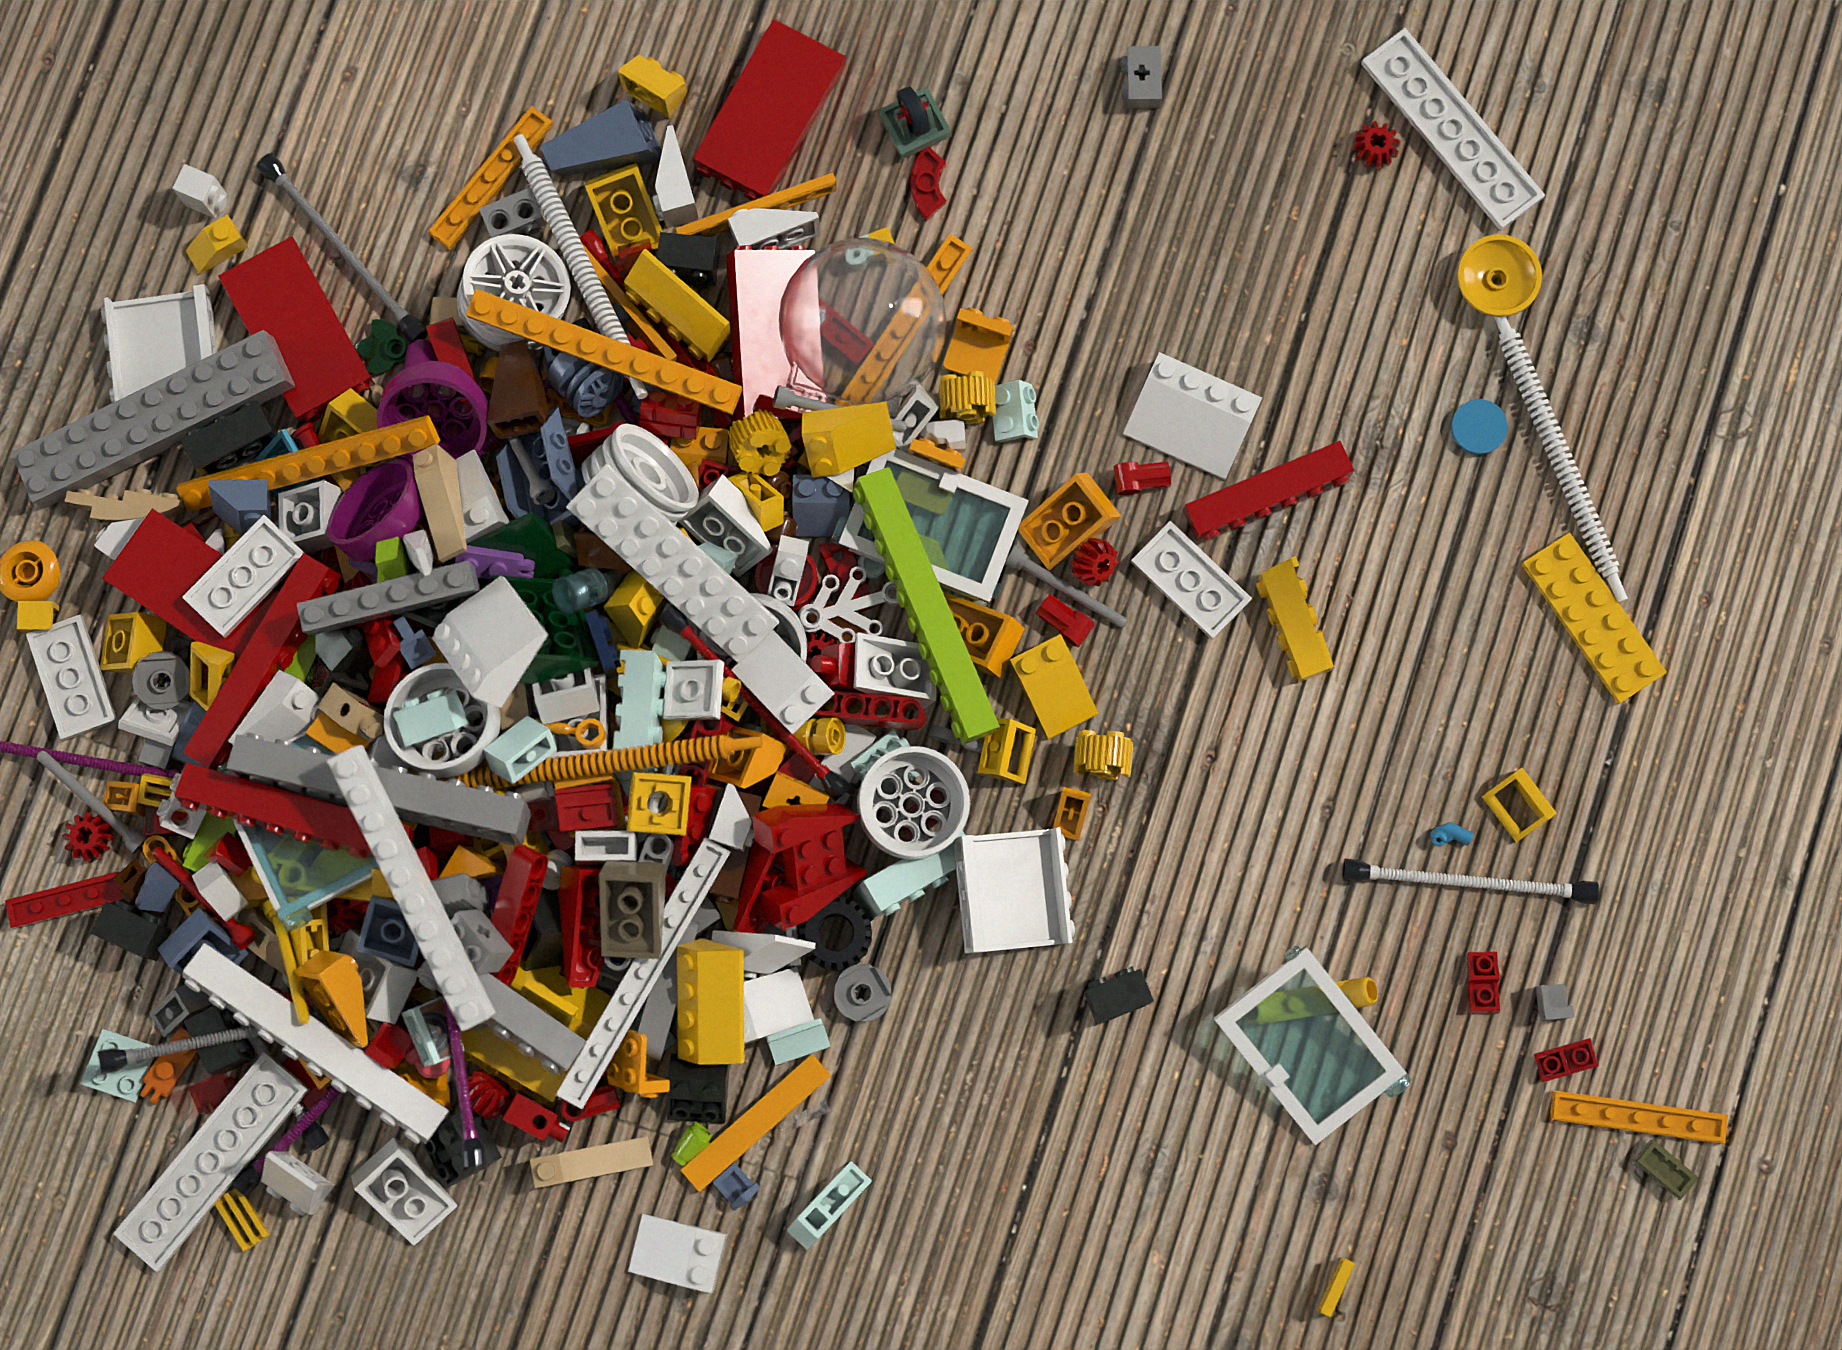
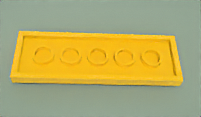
M1570 532L1521 564L1617 704L1625 701L1667 673L1619 602L1617 603L1616 598Z

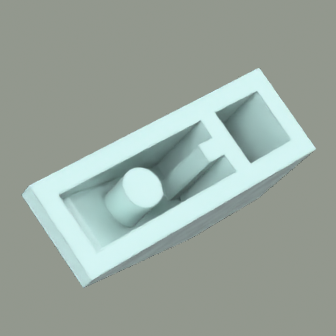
M850 1161L786 1231L808 1251L872 1180Z

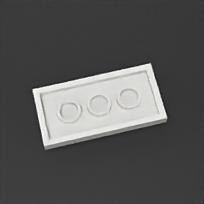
M263 515L182 598L226 638L294 569L304 552Z
M1171 521L1130 562L1211 640L1252 600L1234 580Z
M82 615L53 624L51 630H35L26 634L61 740L65 741L118 721Z

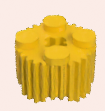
M970 371L967 373V377H957L952 374L940 377L938 387L941 421L956 418L964 420V424L971 425L983 423L988 415L990 417L996 415L995 382L984 378V372Z
M759 409L754 412L753 416L749 414L747 418L744 416L742 421L740 419L736 422L733 421V426H730V431H728L730 437L729 446L741 470L746 471V473L750 472L751 475L755 473L757 475L763 473V475L767 476L777 474L782 467L781 463H785V459L789 458L788 454L791 453L790 449L792 446L778 418H775L771 411L768 413L767 410L762 412Z
M1091 730L1079 731V736L1076 738L1073 773L1084 776V772H1090L1091 775L1097 776V779L1118 780V774H1122L1126 778L1131 777L1133 742H1131L1130 738L1124 737L1123 732L1107 731V736H1100Z

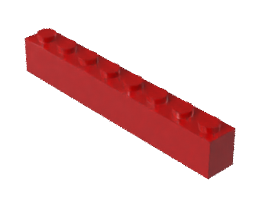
M305 553L301 555L185 747L184 754L208 769L224 773L233 745L228 742L278 670L285 672L292 664L295 653L308 637V634L304 633L297 603L333 594L338 587L339 580L342 577L341 574Z
M186 762L174 793L182 808L193 812L203 809L209 811L208 814L221 820H225L226 816L237 819L236 822L249 828H253L254 824L265 827L264 830L277 836H281L282 832L293 835L292 838L305 844H309L310 840L321 843L320 846L329 851L337 852L338 848L349 851L350 856L357 859L366 860V857L376 859L351 809ZM402 824L412 844L415 833L411 826Z

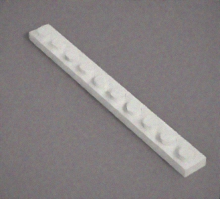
M704 837L664 906L661 958H634L556 1095L581 1109L584 1107L728 858L730 851Z

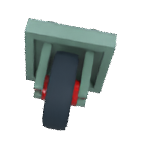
M910 86L897 91L898 101L878 109V115L902 159L952 137L951 130L928 87L917 92Z

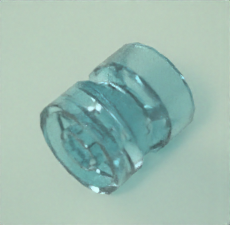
M587 568L575 574L558 578L553 584L552 595L557 607L563 613L573 614L585 608L603 603L608 595V587L603 574L599 570Z

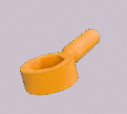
M540 718L535 719L537 722L542 724ZM596 719L583 720L578 724L577 728L561 722L544 724V726L550 729L551 733L576 735L578 743L587 750L599 748L606 739L603 724ZM589 728L599 730V735L592 741L583 739V733Z

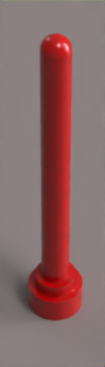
M156 847L153 849V857L231 932V942L239 950H244L253 943L257 933L249 925L239 924L232 917L228 921H224L201 895L194 879L162 848Z

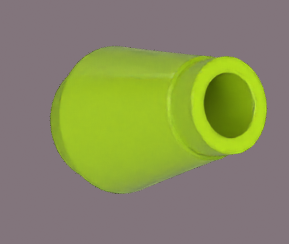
M694 1122L692 1126L688 1125L674 1152L671 1154L672 1158L680 1165L685 1166L687 1162L691 1161L710 1145L709 1140L713 1137L712 1134L698 1122Z

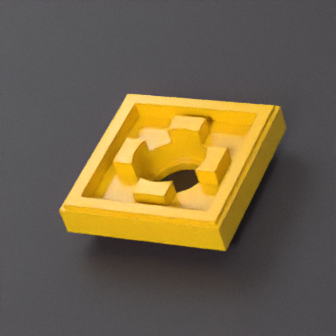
M632 771L626 830L686 835L691 777ZM654 792H661L667 798V806L660 813H653L647 807L649 795Z

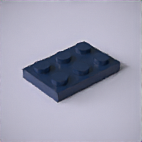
M596 610L588 612L585 615L607 679L618 676L616 668L622 666L614 643L609 645L607 641L612 640L605 616L599 617Z

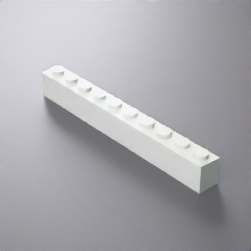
M363 745L353 747L327 760L461 1030L464 1031L490 1018L496 1012Z
M204 943L183 970L186 986L197 993L202 990L211 996L209 1001L222 1010L227 1007L235 1013L233 1017L245 1026L251 1024L259 1029L258 1035L269 1043L275 1040L283 1046L282 1051L294 1060H297L299 1057L307 1062L308 1065L306 1067L317 1076L321 1077L324 1074L332 1079L331 1085L340 1092L346 1093L348 1090L357 1097L355 1101L367 1110L374 1108L380 1112V1118L392 1127L397 1124L406 1130L404 1135L417 1144L422 1141L426 1144L448 1113L446 1108L389 1069H386L312 1016H310L308 1024H300L293 1003Z

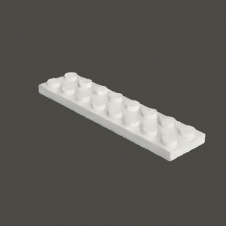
M1406 28L1362 60V66L1500 231L1545 197L1543 191Z
M607 463L566 506L736 662L742 661L779 623V620Z
M263 1052L113 1234L156 1272L160 1271L232 1185V1181L251 1162L309 1092L310 1088L268 1052Z

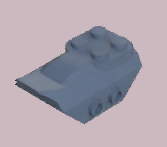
M556 406L549 411L550 416L540 428L541 431L518 435L541 479L548 481L555 492V496L550 502L544 505H536L529 494L531 483L509 441L497 454L496 459L506 505L516 519L533 512L550 524L561 519L575 527L582 521L566 506L585 487L586 483L582 471L574 467L560 411Z

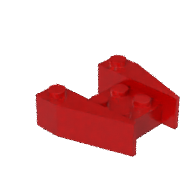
M842 803L775 806L752 815L755 842L773 854L782 851L785 883L761 892L765 919L782 931L803 923L866 874L864 868L845 858L842 826L860 820L861 817L858 813Z

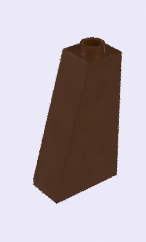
M526 339L502 344L486 422L498 439L541 431L540 428L550 415L539 358Z
M710 785L716 788L707 839L710 837L726 788ZM737 791L753 823L752 815L761 812L763 798ZM718 844L730 851V854L712 883L709 892L711 895H715V901L731 904L732 899L740 900L751 847L746 846L745 851L742 852Z

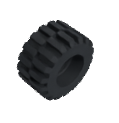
M841 896L840 898H835L809 920L801 923L799 928L800 940L815 943V949L806 954L809 959L821 968L831 969L832 971L846 970L853 965H857L868 953L872 942L871 923L864 909L853 900L850 901L846 897ZM830 917L846 919L853 929L852 941L846 948L839 951L827 949L819 939L820 926Z

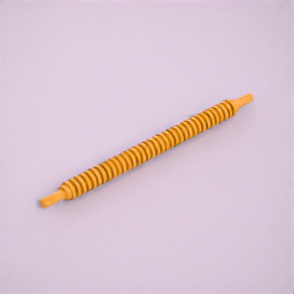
M720 735L719 738L718 736H712V740L709 736L705 737L704 740L703 738H697V741L695 739H690L689 742L688 740H682V742L674 741V744L671 741L666 744L659 743V746L657 743L651 746L644 745V748L641 745L636 748L634 746L629 747V749L627 747L621 750L618 748L614 749V751L612 749L606 752L603 750L599 751V753L597 751L591 752V754L588 752L584 753V755L582 753L576 754V756L572 754L569 757L567 755L561 756V758L557 756L554 759L550 757L546 758V760L542 761L514 784L492 772L489 766L475 767L461 775L436 778V780L447 782L448 779H455L464 782L465 787L476 789L477 785L494 789L496 787L502 788L503 785L509 787L511 785L517 786L518 783L519 785H524L525 783L532 784L533 781L534 783H539L540 781L547 782L548 780L554 781L555 779L584 777L585 774L587 776L599 775L600 772L602 774H607L608 772L615 773V770L617 772H622L623 769L624 771H630V768L637 770L638 767L639 769H645V767L652 768L653 765L654 767H660V765L667 766L668 763L669 765H675V763L682 764L683 760L684 763L698 762V758L700 762L705 761L706 758L707 760H713V757L720 759L722 756L724 759L734 754V751L762 748L763 742L761 736L733 739L732 737H726V735Z

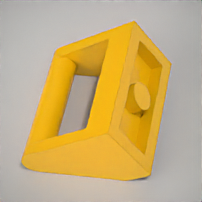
M192 642L190 696L208 711L234 668L235 653L201 642ZM202 661L208 666V690L201 688Z
M997 718L1000 727L994 734L984 738L977 773L1025 785L1036 729L1012 719ZM1017 731L1024 733L1016 775L1007 771L1015 732Z
M1520 768L1481 796L1516 843L1557 814L1523 768ZM1509 783L1514 785L1539 818L1523 831L1520 830L1494 795Z

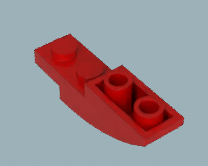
M358 571L352 579L346 582L342 592L372 585L373 583L363 572ZM395 615L355 625L363 630L373 662L381 668H384L401 649L399 640L402 636L393 623L397 620Z

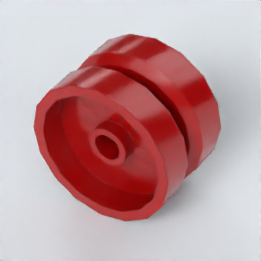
M778 547L773 548L772 552L757 564L755 579L759 594L767 595ZM809 554L806 557L794 606L787 605L794 613L799 612L803 606L811 604L817 595L819 587L817 569Z

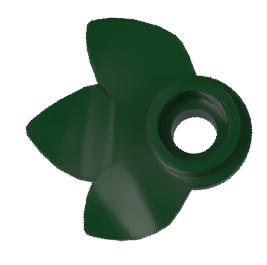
M374 319L371 322L374 336L359 341L355 344V348L362 357L370 360L368 364L369 373L383 374L388 372L395 363L404 362L407 347L410 344L406 338L398 335L397 329L392 323ZM394 347H402L401 352L393 354L392 350Z

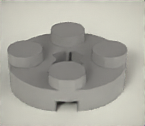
M167 651L152 652L137 661V665L132 673L133 690L136 696L146 703L147 706L154 709H169L179 704V701L185 695L187 696L190 691V671L180 656ZM159 673H165V677H170V681L165 682L164 687H157L158 683H153V679L158 677Z
M853 965L840 974L835 984L834 1000L837 1008L845 1017L855 1022H871L878 1019L887 1010L891 1002V985L886 975L880 969L871 965ZM861 985L864 989L870 988L871 994H868L870 998L867 1001H864L862 998L858 1000L855 998L854 993H858L855 990L858 986Z

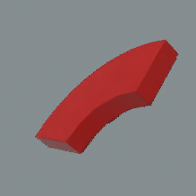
M931 147L920 151L911 172L912 198L918 212L926 222L946 204V199L940 192L939 187L940 174L946 167V162Z

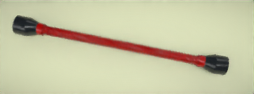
M674 604L657 618L668 630L679 634L683 640H688V643L691 642L690 645L696 648V651L699 654L701 653L704 659L721 660L717 655L715 656V653H712L713 651L709 647L707 648V645H704L705 642H702V639L697 637V634H694V629L689 625L685 614ZM724 663L723 677H731L738 680L739 678L735 677L736 675L733 674V671L728 669V666H725L726 664ZM741 682L740 696H743L742 698L753 707L755 712H758V715H761V718L764 717L763 720H766V723L769 726L771 725V728H774L773 730L782 739L784 738V741H787L786 743L789 744L791 749H795L794 752H797V755L802 757V760H805L804 762L810 765L809 767L813 771L815 770V775L820 779L825 792L836 802L852 785L842 775L830 770L826 765H821V762H818L819 760L808 751V748L803 746V743H800L801 741H798V738H795L796 736L790 733L774 717L772 712L751 693L752 691Z

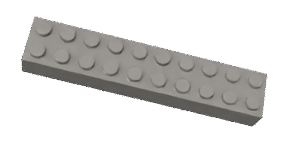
M262 330L11 452L31 502L47 508L64 500L67 491L77 492V489H86L181 443V439L187 437L186 434L189 431L199 427L203 429L211 425L215 418L221 415L229 416L237 412V409L245 403H255L258 401L259 404H262L296 386L275 338Z
M247 733L246 736L236 735L227 764V769L232 776L350 808L327 760L341 753L333 752L332 756L321 754L320 749L311 746H304L303 749L292 747L293 744L285 740L276 739L275 743L264 741L263 736L254 733ZM370 760L400 820L513 846L523 844L531 812L526 801L522 800L521 795L512 792H505V795L493 793V789L477 785L476 789L465 787L464 782L455 779H448L447 782L436 780V776L425 772H419L417 776L407 773L406 769L399 766H390L389 769L378 767L379 764Z

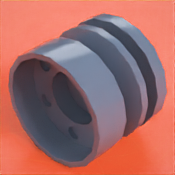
M561 352L549 368L547 382L557 394L566 399L568 404L580 416L591 417L605 410L614 401L622 388L623 375Z

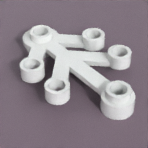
M856 566L851 569L850 578L836 604L824 608L830 594L836 592L840 585L839 579L835 575H827L823 578V586L814 603L803 606L797 617L800 619L806 632L813 633L823 630L838 638L840 643L855 642L856 635L852 629H842L828 620L838 616L864 629L869 635L881 636L883 625L880 621L870 620L855 611L885 602L889 605L899 604L897 598L891 599L888 596L890 590H897L894 582H887L880 592L851 600L858 586L863 584L867 578L865 569ZM861 571L864 576L861 580H855L853 573ZM833 579L836 581V586L828 588L825 585L826 581ZM814 614L817 616V621L809 623L806 620L807 616ZM873 624L880 627V631L876 634L869 631V627ZM844 633H851L853 638L851 641L845 642L842 640V635Z

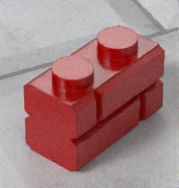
M659 390L648 392V396L642 399L640 406L641 428L652 434L697 439L701 424V403L682 396L665 394Z

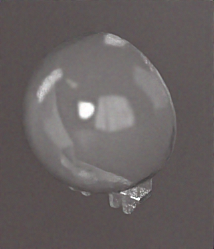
M868 237L837 241L820 248L805 259L789 279L780 301L778 316L780 341L791 367L786 387L800 392L802 397L810 398V396L818 398V401H829L846 407L887 401L890 418H897L902 397L919 386L937 363L945 341L947 319L944 299L936 280L926 266L908 250L889 241ZM798 407L797 411L798 413L802 414V412H805L807 409Z

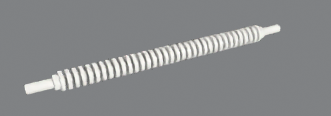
M517 135L514 141L523 158L522 171L572 272L600 334L631 345L543 161L532 153L524 135ZM624 375L625 378L629 379L638 399H644L648 396L643 382Z
M1494 317L1501 333L1499 334V345L1504 346L1502 347V352L1506 353L1504 355L1506 359H1510L1507 363L1509 366H1512L1510 370L1514 373V379H1518L1516 384L1521 386L1519 387L1520 393L1525 392L1521 396L1523 399H1527L1525 405L1529 406L1527 408L1528 412H1533L1530 416L1531 419H1536L1533 423L1534 426H1538L1536 428L1537 432H1542L1539 434L1540 439H1545L1542 441L1543 446L1549 445L1545 447L1546 453L1551 452L1547 455L1549 459H1553L1550 462L1551 465H1558L1553 470L1555 473L1560 472L1556 475L1557 479H1562L1559 481L1560 486L1567 485L1562 488L1563 493L1569 492L1565 495V498H1572V500L1568 501L1569 506L1575 505L1571 508L1572 513L1578 512L1574 515L1575 520L1581 518L1576 523L1578 526L1584 525L1579 530L1581 533L1587 532L1582 537L1584 540L1590 539L1585 544L1587 547L1593 546L1588 551L1589 553L1596 552L1591 558L1592 560L1599 559L1594 562L1595 567L1602 566L1597 569L1598 574L1601 573L1603 578H1607L1617 603L1625 601L1628 597L1617 574L1619 572L1617 566L1620 564L1618 561L1612 562L1617 558L1615 554L1609 556L1614 550L1612 547L1606 549V547L1611 545L1610 541L1603 542L1608 538L1607 534L1600 535L1605 532L1604 527L1597 528L1602 525L1601 520L1594 521L1599 516L1598 514L1592 515L1596 509L1595 507L1589 508L1593 505L1592 500L1586 501L1590 498L1589 493L1583 494L1587 491L1586 487H1581L1585 483L1583 480L1577 481L1581 478V474H1574L1579 471L1577 466L1572 467L1576 464L1575 460L1568 461L1573 458L1572 453L1565 454L1570 451L1569 446L1563 447L1567 442L1566 440H1561L1564 438L1563 433H1558L1561 431L1560 426L1554 427L1558 424L1557 419L1552 420L1556 416L1554 413H1550L1552 407L1547 406L1550 404L1549 400H1543L1547 397L1546 393H1541L1544 391L1543 386H1539L1541 382L1537 379L1538 375L1533 373L1535 368L1530 366L1532 365L1531 359L1527 360L1530 356L1528 353H1524L1527 349L1525 346H1522L1524 343L1520 339V333H1516L1514 328L1511 329L1506 317Z

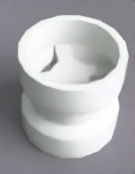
M557 849L551 850L546 856L549 863L542 887L549 890L559 888L561 865H574L572 858L566 852Z

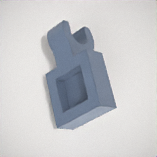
M404 616L393 622L404 639L399 642L401 646L400 651L411 669L437 655L422 629L414 633Z

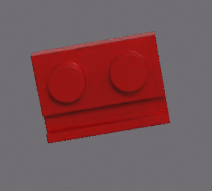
M613 784L554 790L559 833L617 827L618 817Z

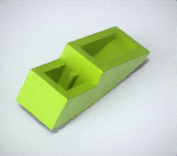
M399 537L377 542L375 561L378 567L377 583L411 575L409 560Z

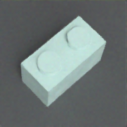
M440 689L427 694L428 700L420 702L417 697L402 703L403 709L393 713L405 746L456 730L468 724L456 690L445 694L444 689Z
M529 716L523 718L483 749L491 771L512 784L557 750L550 729Z

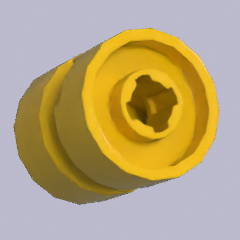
M837 717L808 719L793 734L814 756L819 754H840L844 749L846 741L844 725Z

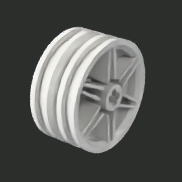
M519 234L496 236L480 244L467 260L457 293L458 313L467 331L477 341L488 348L500 351L502 344L525 340V338L468 318L466 312L475 290L479 289L538 311L536 304H539L543 307V310L540 311L541 313L562 320L571 289L568 271L557 253L537 239ZM513 264H518L520 266L519 271H515V266ZM526 339L533 350L542 346Z
M633 424L620 425L604 441L603 445L597 447L582 464V474L587 484L607 463L674 525L688 511L693 509L699 501L696 483L680 458L655 435Z

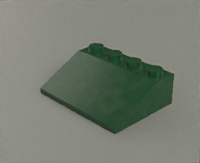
M533 512L527 513L466 544L468 546L522 554L524 559L535 562L533 578L573 581L576 577L586 573L585 566H580L577 559L557 548L552 524ZM456 556L439 563V565L444 567L455 564ZM477 577L478 583L481 585L480 590L491 582V579Z
M493 575V576H492V579H491V582H493L494 580H496V579H497L498 577H500V576H499V575ZM502 576L506 578L548 634L518 683L535 684L598 666V655L576 581Z

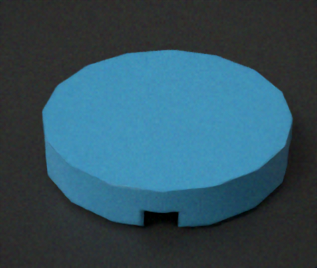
M1476 399L1470 400L1459 407L1453 415L1450 428L1455 443L1457 442L1466 453L1478 456L1489 454L1502 444L1506 438L1508 424L1507 418L1500 407L1491 401Z

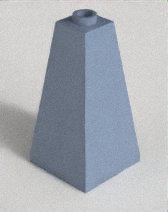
M626 99L540 146L544 154L541 156L545 167L547 170L553 171L560 176L622 168L637 162V165L660 163L662 149L645 111Z

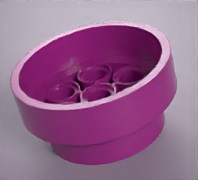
M442 361L422 362L402 370L387 383L377 412V429L429 415L440 438L438 445L451 457L457 459L473 449L478 454L482 448L488 428L486 419L489 406L481 388L461 368ZM424 449L395 457L407 461L414 467L413 455Z
M391 459L382 462L360 476L341 496L328 520L327 535L350 559L354 561L371 560L375 564L377 542L399 537L409 558L403 536L408 534L416 524L428 522L415 480L414 468L403 459Z

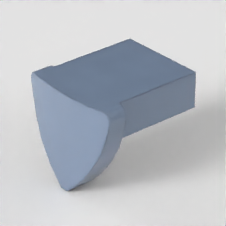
M158 862L151 864L145 875V881L135 901L138 909L165 912L175 889L179 887L180 882Z
M733 1163L713 1181L714 1185L731 1203L730 1207L733 1211L746 1204L760 1189V1186L757 1183L753 1184L736 1163Z

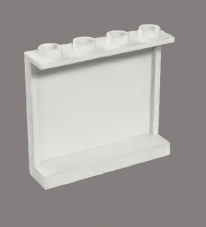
M205 284L193 286L194 291L118 302H112L108 297L104 298L105 307L101 308L103 323L107 324L108 334L104 335L106 350L110 351L111 361H107V371L109 377L113 380V388H110L111 403L217 352L211 292Z
M1060 827L1047 830L989 835L959 836L953 841L965 954L1073 943L1072 937L1075 933L1073 921L1070 920L1069 913L1072 899L1066 885L1069 872L1068 866L1064 862L1065 838L1061 834Z

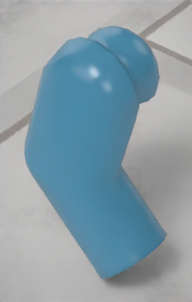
M1448 822L1434 828L1430 838L1432 843L1438 847L1452 840L1468 846L1474 833L1452 822Z

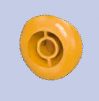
M38 540L22 541L8 548L1 556L0 591L7 598L15 602L44 601L57 589L60 582L59 562L53 550L45 543Z

